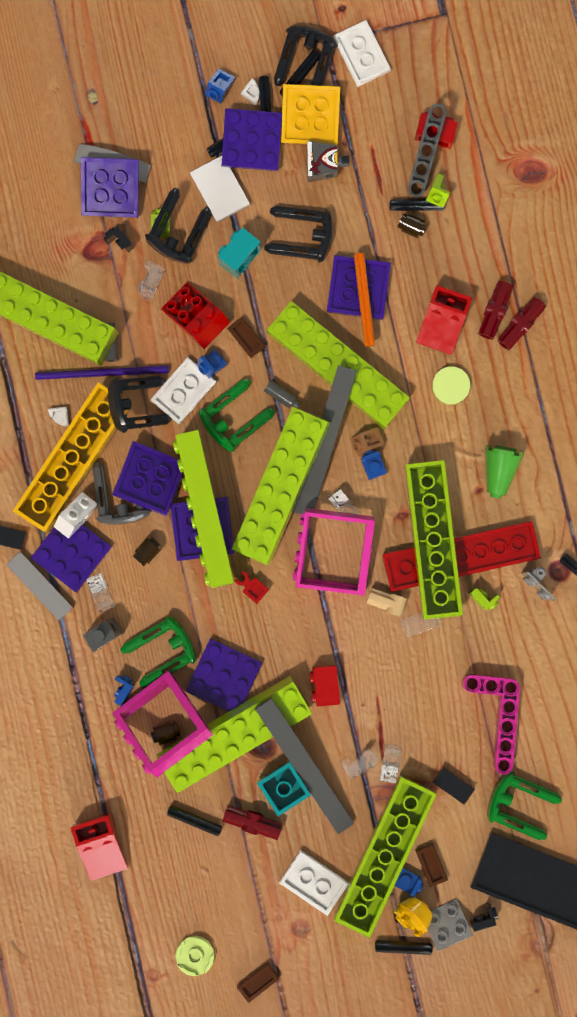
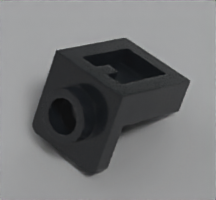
M118 226L115 229H109L105 233L103 239L107 245L117 238L115 242L121 250L125 248L129 253L134 249L132 243Z
M489 903L485 904L488 915L479 914L474 916L473 920H470L474 932L497 926L495 920L498 919L495 907L492 908Z

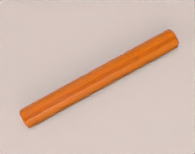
M359 252L354 254L363 338L364 345L371 347L374 346L375 341L364 253Z

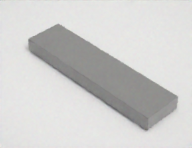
M19 552L6 564L58 620H61L73 608L22 552Z

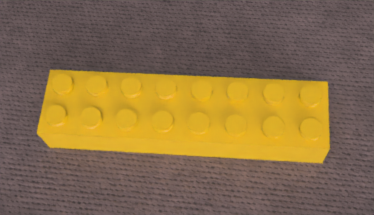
M99 382L96 384L13 510L14 513L45 533L50 532L58 516L64 511L117 430L109 409L108 388ZM123 410L124 414H128L130 410Z

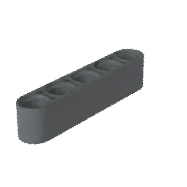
M442 104L432 105L428 112L408 185V192L413 197L423 195L446 116V109ZM434 107L442 108L443 115L440 118L433 117L432 110ZM429 126L437 128L438 133L435 137L427 135L426 132ZM425 145L432 147V154L429 156H424L421 152L422 147ZM419 164H424L427 167V172L424 175H419L416 172V167ZM414 183H419L422 186L420 193L416 194L411 191V186Z

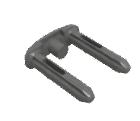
M100 462L94 463L92 470L98 509L96 520L99 523L123 525L137 522L149 516L151 510L136 505L135 512L129 513L128 504L116 505L118 515H110L104 467ZM100 488H102L103 492V507L101 505Z

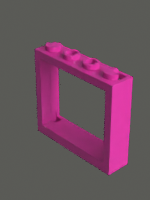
M305 508V514L301 513L299 524L303 525V531L298 532L297 540L301 547L300 551H296L295 562H299L298 570L294 569L293 580L296 581V587L365 596L375 517ZM310 517L366 523L358 584L303 577Z
M169 671L112 713L116 718L114 721L115 725L125 733L123 735L124 739L129 745H133L134 749L132 751L134 755L143 761L142 767L147 774L151 773L156 778L213 736V733L185 691ZM167 687H170L197 727V730L152 763L125 719Z

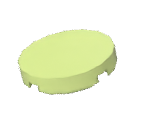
M454 366L441 369L434 376L432 382L434 395L440 402L447 405L460 403L466 398L470 390V380L467 374L462 369Z
M197 935L189 936L182 940L177 947L175 955L180 970L190 976H199L206 973L213 965L215 956L211 943L204 937Z

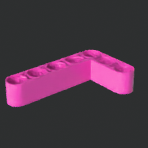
M466 675L462 679V686L466 691L499 695L493 767L500 774H508L512 771L514 762L520 685L511 678ZM470 678H474L476 681V686L472 689L467 687V681ZM489 680L495 682V688L491 691H488L486 688V683ZM508 682H512L514 690L508 693L505 690V686ZM510 701L513 704L512 710L506 712L503 706L506 702ZM505 721L511 723V728L508 731H503L502 724ZM504 740L509 742L507 750H501L500 744ZM501 760H506L508 764L504 770H500L498 767Z

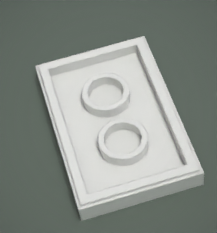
M367 20L333 35L338 45L337 48L357 87L391 72V68Z
M222 156L190 172L192 179L217 223L250 206L230 167H221Z
M187 357L151 398V401L180 425L217 382L212 377L208 378L206 375H203L199 371L197 364Z
M301 849L279 881L281 885L327 916L349 884L347 880Z

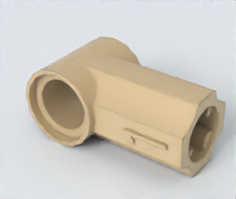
M371 588L366 604L402 617L407 599Z

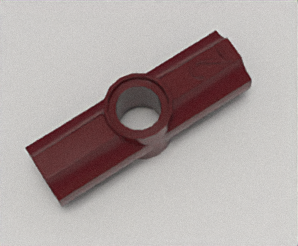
M498 280L492 298L489 299L484 311L485 316L478 335L481 337L494 339L499 323L502 321L508 307L507 302L513 289L510 283Z
M533 297L521 312L519 311L509 323L510 326L501 334L497 342L504 349L510 351L521 336H524L533 326L537 317L545 310L546 306L540 299Z
M227 805L222 822L240 827L245 832L254 835L261 834L278 840L283 823L265 818L260 813L251 810L245 811Z

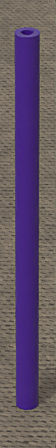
M165 365L35 372V379L169 373V367Z

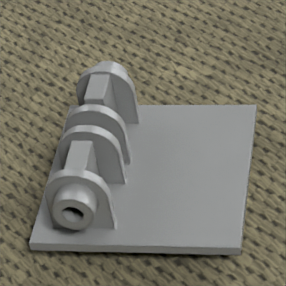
M532 568L529 572L521 573L524 576L523 581L528 586L535 587L538 590L536 593L544 601L556 600L539 583L546 575L544 568Z
M457 899L431 910L433 917L428 931L437 952L473 936Z

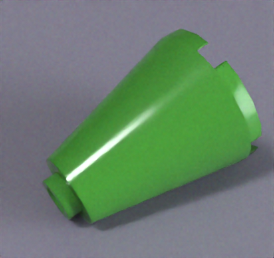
M488 444L485 448L487 492L490 493V497L501 498L507 494L523 458L524 451H520L518 454L517 449L499 445L492 449L490 448L491 445Z

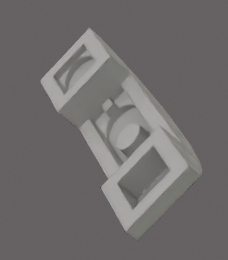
M79 144L74 163L81 165V157L135 158L108 149ZM140 160L139 182L146 184L151 165Z

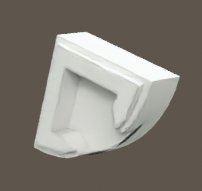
M251 79L241 92V96L256 106L259 102L260 92L256 81Z
M67 407L48 409V413L53 421L61 426L69 427Z

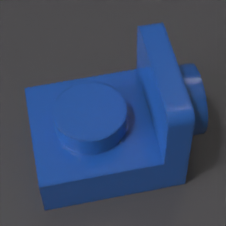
M218 69L208 81L205 95L222 103L225 93L234 83L235 77Z
M213 350L205 357L202 355L197 362L199 371L208 378H211L227 365L226 361L216 350Z
M373 449L363 453L364 457L360 460L368 480L387 474L379 451L375 452Z
M124 674L122 676L118 675L115 678L116 681L124 685L123 688L120 686L114 695L116 697L114 702L120 706L125 703L135 686L131 683L133 680Z
M403 867L394 886L414 897L416 893L419 894L421 892L423 883H421V876Z

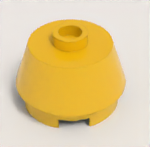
M410 897L401 902L394 911L397 915L395 917L405 929L408 927L414 930L413 935L421 937L424 932L428 931L433 917L428 905L415 897Z

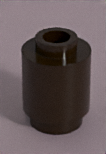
M403 214L397 228H400L402 232L418 238L419 235H424L427 226L424 225V220L411 214Z
M153 537L150 540L146 538L135 550L136 553L133 557L145 566L161 551L158 548L160 544Z
M168 721L153 727L154 732H151L154 743H159V746L176 740V737L180 736L175 721Z

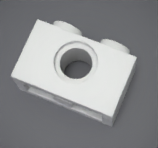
M82 492L58 516L54 527L69 539L92 515L97 503Z

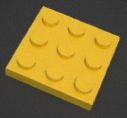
M283 84L281 143L307 144V141L337 146L340 87Z

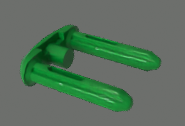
M249 379L240 380L205 409L200 408L199 416L209 435L229 452H234L237 445L272 419L275 414L273 408L265 409L228 439L222 434L229 428L225 421L221 419L216 424L211 421L215 414L249 388L251 384ZM227 396H230V398L223 402L220 406H218L217 408H213ZM250 426H254L251 430H249V431H248L246 434H244L241 438H237L241 433H243V432H244L246 429H248Z
M166 615L165 620L125 642L120 649L123 654L131 653L171 629L176 634V636L168 640L173 650L183 646L185 653L145 675L139 682L141 687L149 686L165 674L163 672L165 668L177 661H180V665L169 670L171 674L189 663L194 664L196 661V653L188 633L172 616ZM159 627L161 628V631H159L158 633L154 634L153 636L147 639H144V636H146L147 634L158 629Z
M513 771L502 775L495 785L489 800L487 810L489 822L493 823L495 821L534 839L545 840L547 833L543 829L499 811L500 803L507 806L511 805L513 795L505 792L509 785L552 804H560L562 798L556 792L514 775ZM522 782L526 785L536 788L537 790L532 791L523 786H520L519 784ZM505 819H509V820H511V821H513V822H516V823H518V824H521L522 826H521V827H517V826H515V825H513V824H510V823H508V822H506V821H504V820H505Z

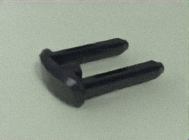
M300 25L290 26L286 29L288 34L274 76V84L281 86L285 82L298 37L306 38L304 42L306 49L314 50L316 42H320L323 45L311 83L313 86H323L333 50L338 47L336 40L329 34L316 28ZM291 44L287 60H284L288 45ZM327 55L323 71H320L324 56Z
M173 188L169 191L150 233L146 234L145 237L147 243L162 256L178 263L189 264L193 262L191 257L211 217V211L209 207L201 210L182 251H176L175 248L179 242L177 239L168 236L165 243L160 240L180 197L179 189Z
M275 206L270 209V214L278 218L323 223V230L313 229L312 241L321 242L318 249L269 243L264 247L266 252L274 255L317 260L318 263L325 260L332 239L331 214L327 209L324 212ZM291 250H293V251H301V252H308L309 254H306V253H298V252H291Z
M152 376L120 380L118 377H114L108 385L109 409L113 423L120 432L125 433L128 429L166 425L171 421V417L167 414L127 418V414H124L123 410L131 409V400L129 398L121 399L123 391L161 387L165 383L164 378ZM136 382H139V384H140V385H133V386H129V385H128V383H136ZM135 421H146V423L135 424Z

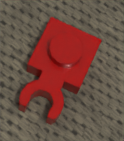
M242 571L241 573L245 576V580L240 582L235 579L234 581L240 586L244 585L246 588L242 592L258 604L269 589L256 578L250 581L248 574Z

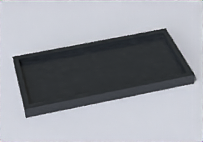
M490 832L470 888L577 930V865Z

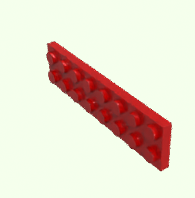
M532 521L454 538L458 577L541 559ZM414 548L382 555L390 592L418 586Z

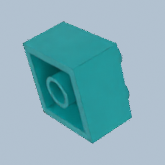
M243 227L240 231L236 230L230 237L231 241L227 246L224 244L218 251L219 265L236 279L239 278L261 251L260 241Z
M289 760L257 780L259 788L277 816H280L311 796L310 791Z

